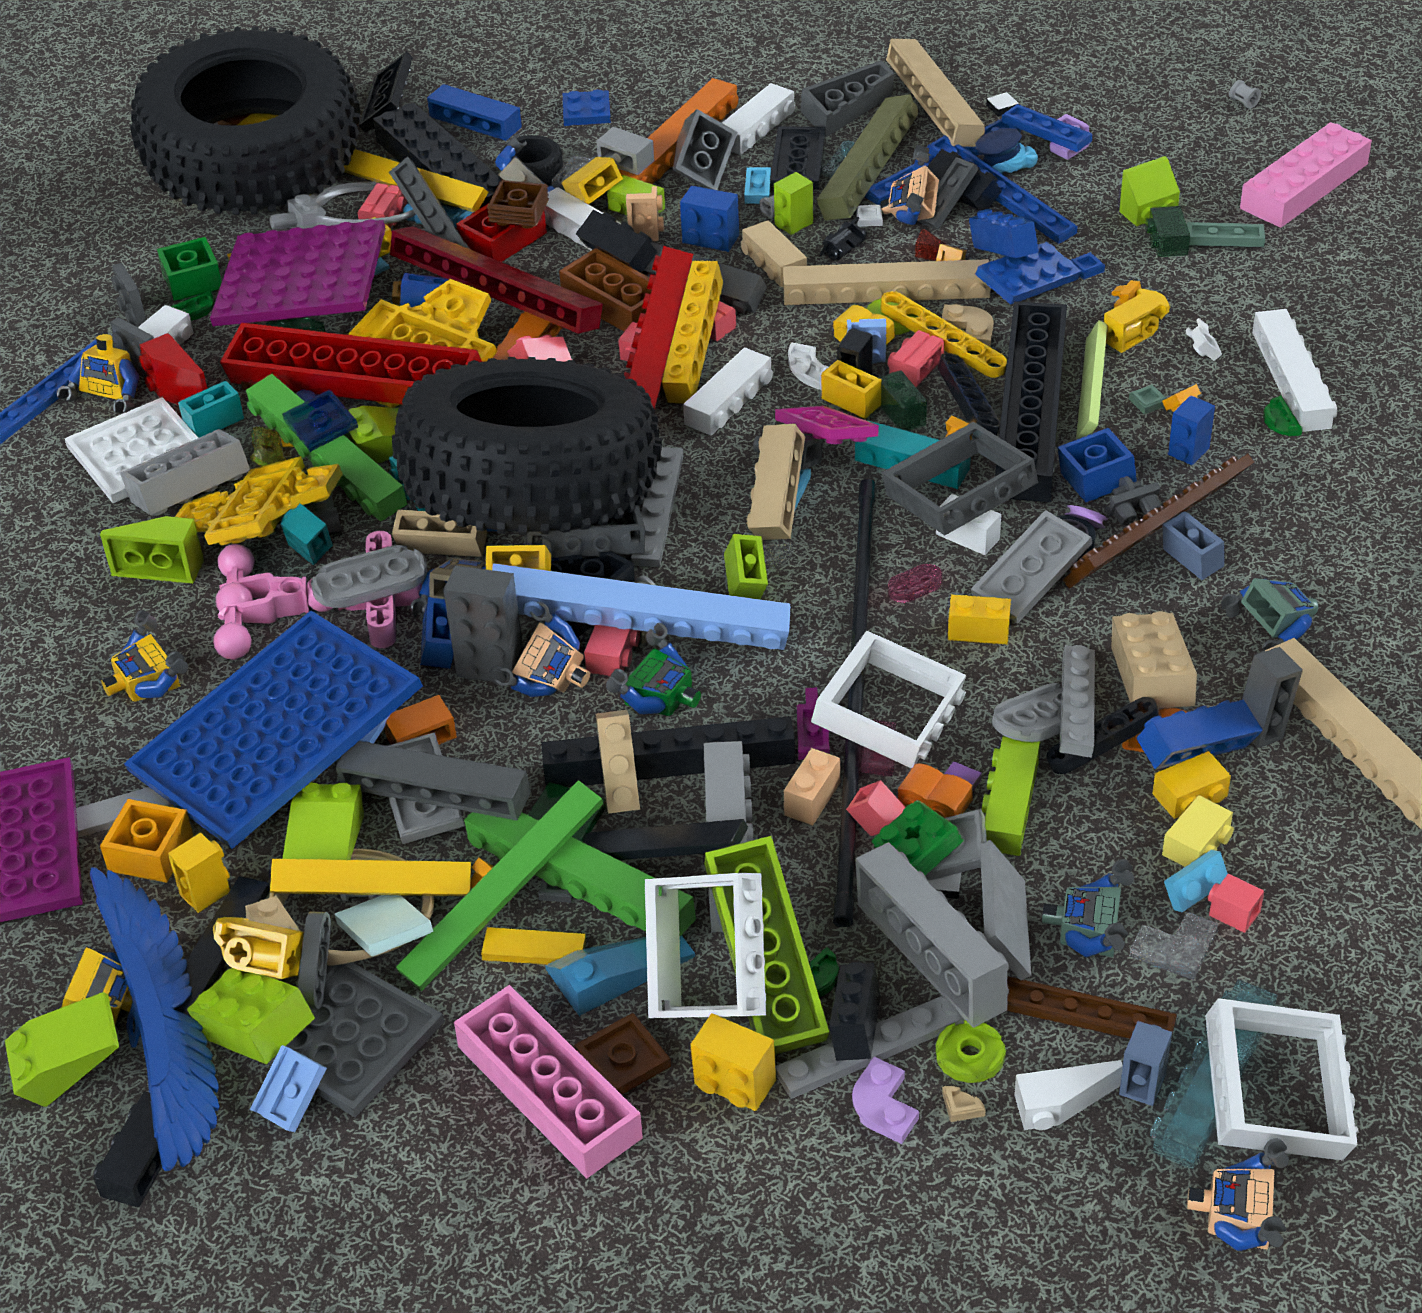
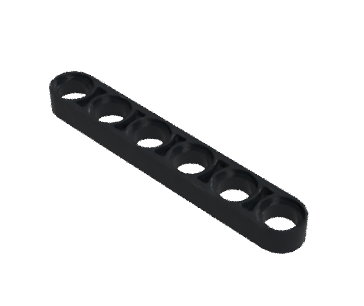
M942 354L937 367L967 422L969 424L975 422L997 436L1001 423L965 361L955 354Z

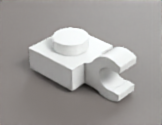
M1198 318L1196 320L1198 326L1194 330L1188 327L1186 334L1194 340L1193 347L1199 355H1207L1215 361L1222 355L1215 338L1209 334L1208 325Z

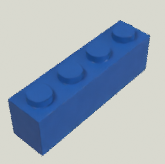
M445 84L441 85L427 97L429 116L505 141L522 127L520 107Z
M992 209L978 211L977 216L969 218L974 248L1011 258H1019L1039 252L1034 222L1025 220L1023 216L1013 217V214L1003 215L1001 211L992 212Z
M1226 700L1209 708L1204 705L1187 713L1178 711L1165 718H1161V716L1153 717L1144 724L1145 729L1136 739L1156 770L1176 765L1207 751L1214 756L1246 748L1263 730L1244 700L1231 703L1229 700Z

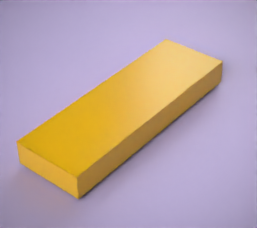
M487 927L481 952L482 960L549 964L574 951L585 949L586 934Z

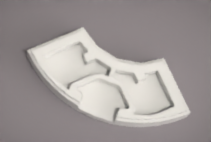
M791 342L788 350V363L792 373L803 383L821 390V373L828 366L823 365L817 360L816 347Z

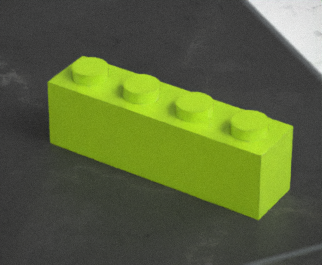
M1003 736L1000 749L994 748L992 767H996L995 772L989 771L987 790H991L990 795L984 794L982 812L986 814L987 841L991 840L1000 852L1017 856L1021 854L1039 764V741L1024 742Z

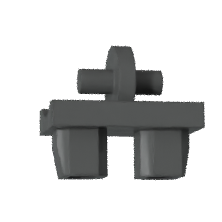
M1128 476L1119 479V487L1113 489L1114 496L1110 498V506L1106 507L1105 511L1109 517L1115 515L1121 525L1131 523L1137 517L1135 508L1141 507L1144 515H1146L1154 508L1161 506L1157 497L1161 488L1158 482L1142 486L1140 481L1132 482Z

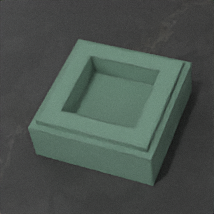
M1153 385L1129 393V400L1143 414L1164 407L1162 400L1166 399V397Z

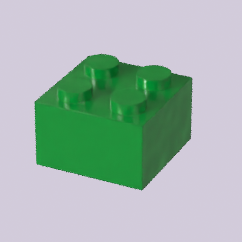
M206 237L157 249L162 274L174 301L220 289L222 281L218 263Z

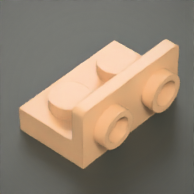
M652 186L651 193L626 194L628 225L634 229L635 233L639 234L641 231L648 235L652 241H659V232H664L663 216L659 217L658 210H663L662 195H657V186Z

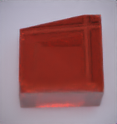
M922 229L916 240L915 257L936 261L940 244L946 243L927 230Z

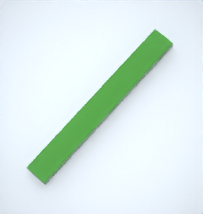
M578 780L433 928V932L426 935L396 966L397 971L422 991L603 805L602 798Z

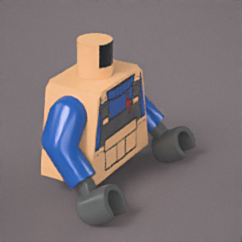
M921 145L915 147L913 170L894 181L891 185L890 198L882 200L880 203L884 214L892 213L901 223L914 225L918 220L934 217L939 179L927 167L929 148Z
M537 602L544 607V613L541 616H536L530 611V615L537 621L544 620L545 625L539 622L512 672L507 668L497 669L507 675V680L504 683L493 680L497 686L511 685V689L530 697L550 696L556 690L564 693L570 682L583 688L589 681L591 673L580 667L584 655L578 651L580 648L578 638L567 622L555 613L550 614L546 604Z
M1271 1139L1264 1147L1265 1154L1261 1152L1245 1161L1213 1171L1210 1190L1189 1187L1187 1209L1209 1212L1208 1232L1216 1235L1237 1251L1256 1247L1268 1250L1269 1244L1273 1247H1280L1284 1239L1279 1232H1285L1287 1228L1279 1217L1273 1216L1274 1170L1270 1168L1271 1164L1278 1168H1284L1288 1165L1289 1157L1283 1152L1287 1150V1146L1281 1139Z

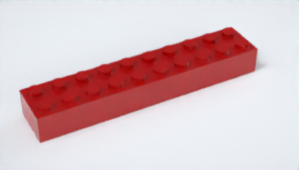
M241 323L220 363L230 382L235 384H241V382L256 384L270 374H273L292 391L311 390L316 394L403 405L402 400L404 395H406L407 389L412 387L416 380L422 381L424 375H435L436 370L441 368L449 370L451 365L454 364L468 365L469 361L476 360L482 362L478 351L473 349Z

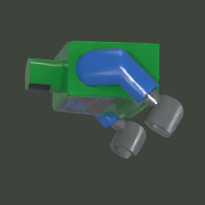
M657 623L654 626V630L658 636L650 629L646 634V640L650 645H658L660 649L653 648L629 677L623 670L615 669L606 682V687L612 693L620 692V697L624 700L625 705L632 707L639 714L671 716L680 704L695 708L700 701L701 692L692 688L691 670L671 642L667 643L664 638L668 633L667 628L662 623Z

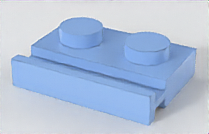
M859 319V322L847 320V332L852 328L872 334V364L885 362L886 319Z
M282 1045L250 1110L261 1114L264 1118L285 1130L295 1133L327 1068L294 1051L290 1047Z

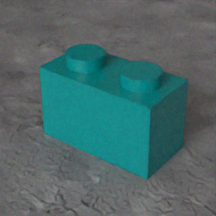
M226 380L178 402L182 420L198 438L244 419L239 393Z
M301 503L284 515L281 526L288 545L312 565L316 564L333 546L327 525Z

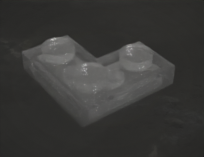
M1186 912L1175 936L1142 924L1130 948L1129 957L1194 980L1216 936L1219 923Z

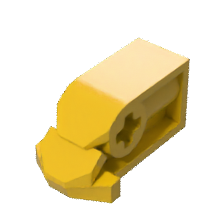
M1139 289L1137 290L1136 297L1104 313V323L1107 324L1106 344L1122 353L1152 336L1158 329L1159 319L1162 320L1169 313L1170 305L1166 297L1157 291Z
M223 917L216 920L213 926L214 939L219 944L223 958L230 967L278 979L298 976L304 932L249 921L247 918Z

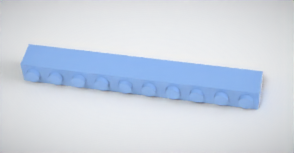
M494 563L492 567L493 571L514 573L518 612L520 615L532 617L530 615L531 611L536 616H541L544 613V607L537 602H543L549 608L550 614L555 613L564 621L646 632L652 629L654 633H656L654 626L657 623H662L667 628V634L781 650H784L789 634V603Z

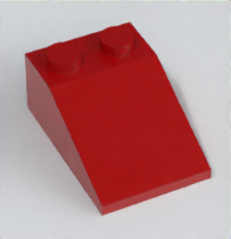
M169 333L139 344L142 354L139 356V360L146 371L147 377L144 380L150 392L155 391L160 398L163 397L166 401L179 405V401L208 389L202 369Z

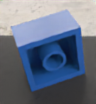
M690 186L680 201L682 243L729 252L739 237L738 194Z
M1109 428L1058 447L1061 474L1085 502L1112 493L1114 488L1119 487V479L1128 476L1132 482L1137 481L1134 455Z

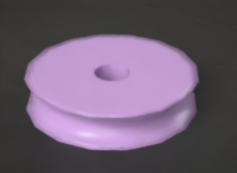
M1067 505L1070 512L1065 513V515L1087 520L1095 528H1105L1102 523L1108 520V518L1102 514L1083 507Z

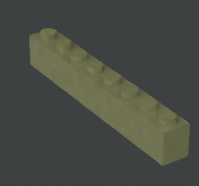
M911 94L884 99L817 198V203L824 220L851 218L918 116V108L913 102Z

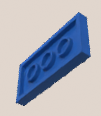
M1044 242L1038 245V253L1019 258L1002 257L978 266L975 275L1011 305L1014 304V301L1019 302L1079 279L1082 271L1071 260L1058 252L1053 245Z

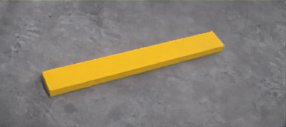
M355 149L353 155H351L349 165L344 166V172L380 184L398 186L389 172L400 162ZM417 168L441 203L476 212L489 193L483 187Z

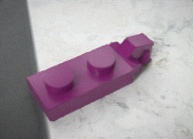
M817 687L805 688L806 704L797 705L798 760H804L811 748L830 754L829 730L811 722L818 699Z

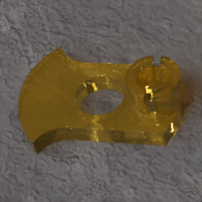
M253 427L251 443L254 447V453H252L250 459L259 466L286 460L282 453L279 433L266 427ZM270 447L273 452L267 451V449Z

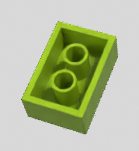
M234 968L225 971L212 987L201 993L197 1000L187 1008L190 1016L203 1027L201 1032L208 1041L264 1064H268L278 1054L282 1045L286 1046L315 1019L298 987L268 976Z

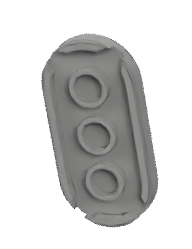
M395 545L328 563L318 570V574L315 577L313 576L311 580L313 596L324 606L346 608L411 590L421 584L426 578V558L422 552L415 548L412 551L408 550L407 546Z
M1046 684L998 704L994 709L992 718L993 727L1008 738L1024 742L1043 741L1060 734L1062 693L1060 684ZM1094 698V716H1095V710H1096V705H1095L1096 700H1095V698Z

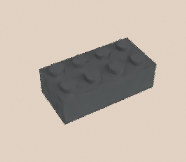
M455 565L444 588V597L457 677L490 682L498 680L504 683L507 680V675L497 669L507 668L512 672L523 653L514 573Z

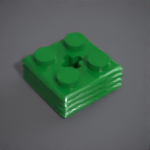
M916 800L914 803L907 805L894 821L884 826L871 842L875 848L889 842L898 852H903L906 855L909 863L917 871L923 872L926 876L963 842V839L957 830V826L921 801Z

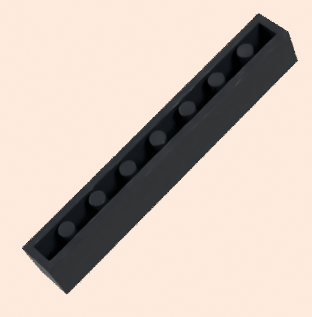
M791 716L631 733L637 780L705 773L704 743L742 741L743 754H749L750 768L795 764V737ZM598 736L541 742L546 786L549 782L565 787H572L578 780L585 786L604 784Z

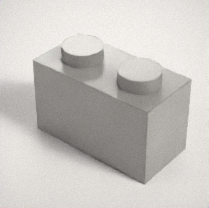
M612 127L596 140L598 157L613 158L618 169L639 175L654 162L653 140Z

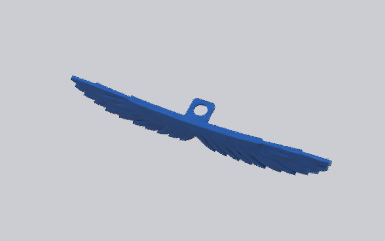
M92 867L90 877L97 897L96 903L112 938V944L121 963L132 997V1005L126 1023L132 1048H136L141 1033L151 1098L154 1138L157 1139L163 1170L171 1171L175 1167L177 1159L180 1166L185 1167L190 1163L193 1154L198 1157L201 1153L203 1142L208 1144L210 1141V1128H216L217 1116L215 1111H218L219 1103L214 1092L218 1091L219 1086L215 1077L216 1069L211 1062L213 1055L206 1047L208 1040L201 1032L203 1027L190 1016L174 1010L191 996L192 987L188 986L190 976L189 973H185L187 961L182 959L183 949L181 945H178V936L174 930L169 933L167 915L163 914L161 916L157 901L152 899L149 903L145 891L141 887L137 891L134 884L128 878H124L122 882L117 873L108 870L105 876L102 871ZM133 1018H134V1020H135V1032H134V1034H133Z

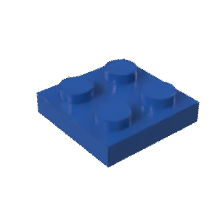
M597 89L590 92L571 91L563 93L564 126L611 123L609 90L602 91Z

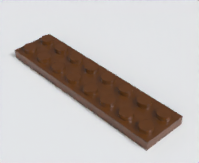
M1248 453L1240 459H1237L1236 456L1231 457L1221 467L1213 469L1203 476L1200 481H1195L1182 490V493L1175 494L1165 501L1162 506L1154 508L1144 515L1141 520L1134 521L1124 528L1118 535L1116 533L1103 542L1100 547H1095L1082 556L1080 560L1069 568L1071 573L1063 579L1064 583L1069 589L1162 528L1164 523L1189 510L1228 484L1255 462Z

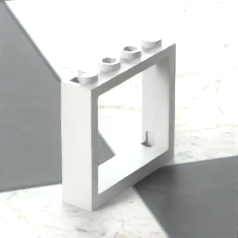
M866 631L818 697L811 722L909 768H913L920 758L925 760L932 746L931 740H938L944 727L942 723L948 724L955 711L954 705L960 706L966 694L962 690L966 675ZM867 663L944 697L917 740L838 705Z
M730 873L645 879L648 1018L709 1017L711 1013L720 1017L766 1015L761 873ZM658 886H662V896H659ZM733 886L737 1005L682 1006L678 889ZM662 1000H665V1010H662Z
M1218 998L1205 1015L1218 1145L1264 1150L1269 1140L1278 1138L1287 1146V1150L1283 1151L1287 1154L1344 1160L1357 1146L1356 1135L1359 1133V1130L1354 1123L1353 1110L1355 1099L1354 1095L1350 1093V1064L1345 1058L1344 1046L1346 1035H1342L1340 1015ZM1235 1029L1317 1040L1329 1134L1245 1124Z

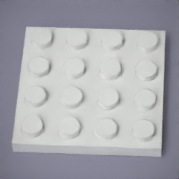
M161 397L64 439L67 448L110 501L115 503L129 497L120 475L121 472L191 442L198 437L167 401Z

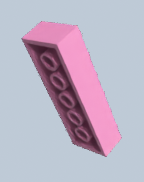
M1330 122L1244 183L1240 209L1280 228L1368 165L1372 140L1362 136L1360 133L1352 132L1341 127L1339 124Z
M510 985L454 1022L457 1043L461 1051L586 1179L643 1139L640 1112Z

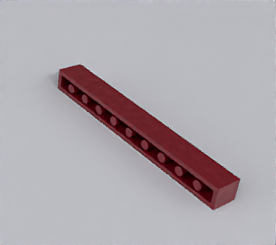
M414 226L392 230L391 256L446 279H452L486 292L494 299L580 334L600 328L603 303Z

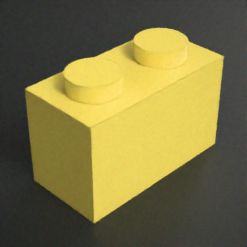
M1198 795L1166 832L1162 855L1186 867L1211 849L1217 851L1218 846L1221 843L1227 844L1233 834L1234 827L1231 826L1233 812Z

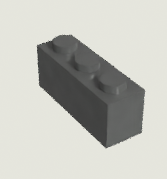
M1281 647L1262 651L1254 655L1242 698L1263 730L1252 741L1257 748L1283 739L1303 669Z

